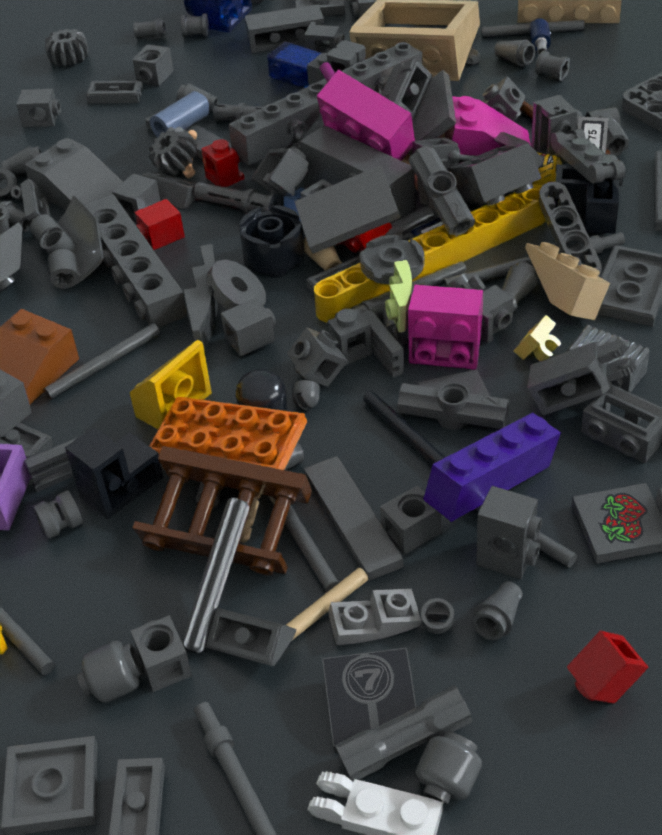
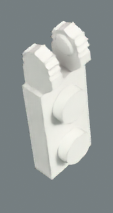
M322 771L316 785L325 793L348 799L346 806L344 807L336 800L317 796L310 800L307 809L316 818L340 824L342 829L365 835H436L443 812V801L354 779L353 782L345 775Z

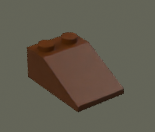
M20 309L0 327V370L24 383L29 404H32L44 392L43 388L55 382L79 360L72 330L65 326Z

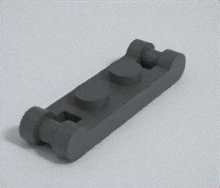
M583 129L572 130L569 134H564L562 131L552 133V149L591 183H601L607 178L613 181L624 179V163L622 161H613L602 150L592 144L590 140L586 139Z

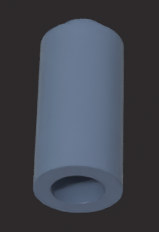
M193 91L150 118L152 131L159 137L161 131L165 133L169 127L175 129L180 126L184 130L209 114V102L199 92Z

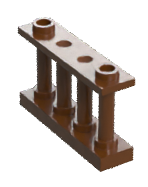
M163 446L158 460L170 478L153 524L134 522L132 528L142 540V544L156 551H164L166 547L209 557L214 538L205 537L203 534L219 490H222L224 487L237 489L240 492L238 499L247 502L249 505L248 515L254 497H258L259 494L272 496L276 501L261 547L246 546L238 542L232 562L250 566L251 570L263 575H272L273 572L286 574L288 566L281 553L276 552L290 505L295 504V502L305 504L309 502L312 489L306 475ZM190 479L202 482L204 488L188 533L169 529L168 526L183 484Z

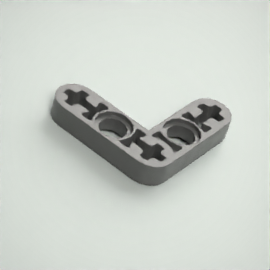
M662 72L626 90L623 93L621 106L623 111L662 132Z

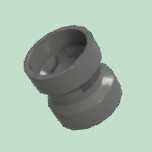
M68 490L56 495L55 500L49 503L42 501L32 506L36 519L47 540L59 535L61 529L66 527L75 528L83 524L79 509Z

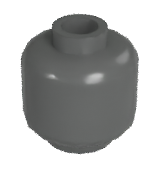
M113 640L83 656L81 661L82 672L77 674V678L86 696L94 695L100 702L109 703L136 690L140 683V675L144 674V668L137 651L131 644L124 645L118 640Z
M445 731L443 736L431 737L415 772L418 780L425 785L423 794L428 798L443 801V805H448L450 799H467L482 767V759L476 753L477 745L467 738L449 731Z

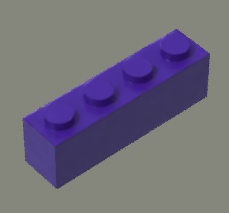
M531 413L434 463L423 500L452 522L481 506L491 486L509 490L548 468L561 432L548 424L543 418Z

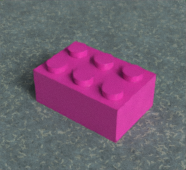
M338 69L317 95L324 125L402 161L411 150L412 141H415L411 113Z

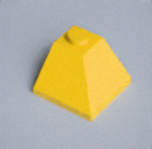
M196 340L151 373L129 392L135 417L159 429L176 397L204 400L212 393L203 342Z

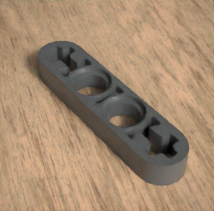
M559 182L544 184L539 192V206L557 247L560 248V254L566 253L578 258V265L580 266L582 264L581 261L584 260V265L600 271L598 275L600 277L601 262L567 188ZM549 195L558 198V207L555 208V202L552 197H548ZM560 217H567L573 223L569 226H560L555 221ZM576 241L581 243L584 248L580 251H571L566 245L569 242Z

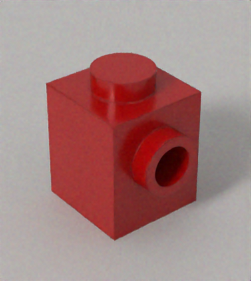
M167 199L135 212L136 226L153 250L185 237L181 213Z
M601 630L567 666L568 670L577 680L575 682L576 688L584 697L591 701L596 700L616 703L649 668L622 635Z

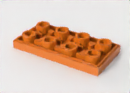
M176 397L149 446L158 452V455H160L162 447L166 446L284 470L307 424V419L304 413Z

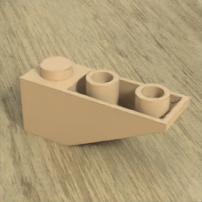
M541 242L540 246L527 243L526 251L550 303L570 316L595 320L610 285L609 282L598 276L600 271L587 265H578V258L566 253L559 254L560 248L553 244Z

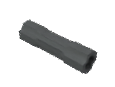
M452 685L425 699L420 706L374 729H365L335 744V747L350 779L354 782V779L359 780L383 768L389 760L429 741L431 737L443 736L445 731L454 732L473 721L458 688Z

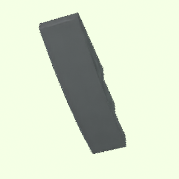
M212 244L200 246L203 265L192 267L195 287L184 289L194 342L196 340L203 342L204 353L214 331L219 305L213 296L215 291L212 286L208 288L206 283V275L215 264Z

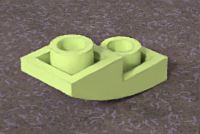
M407 260L394 262V276L389 278L390 299L385 301L387 317L389 320H394L398 332H405L407 329L408 308L412 297V275Z

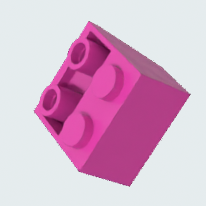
M415 285L408 308L409 363L477 369L483 313V290Z

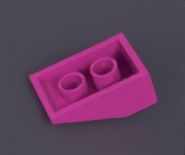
M452 96L456 124L445 132V138L458 143L460 154L478 156L500 147L494 140L500 132L508 133L530 144L528 130L484 102L469 96Z

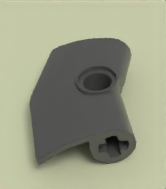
M74 195L58 223L53 217L46 214L37 216L31 222V234L49 254L50 282L53 286L61 289L73 287L88 277L102 262L104 256L99 223Z

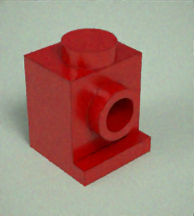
M219 139L201 148L205 176L214 185L228 187L245 179L244 174L238 170L239 156L234 148L229 147L227 140Z

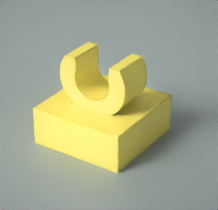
M545 315L528 331L514 349V352L523 360L532 352L539 361L550 358L553 355L551 352L561 344L555 336L549 334L556 323Z

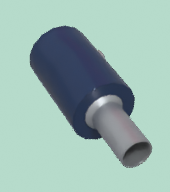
M542 18L535 19L530 24L531 43L535 46V50L538 51V55L542 51H547L551 45L549 24Z

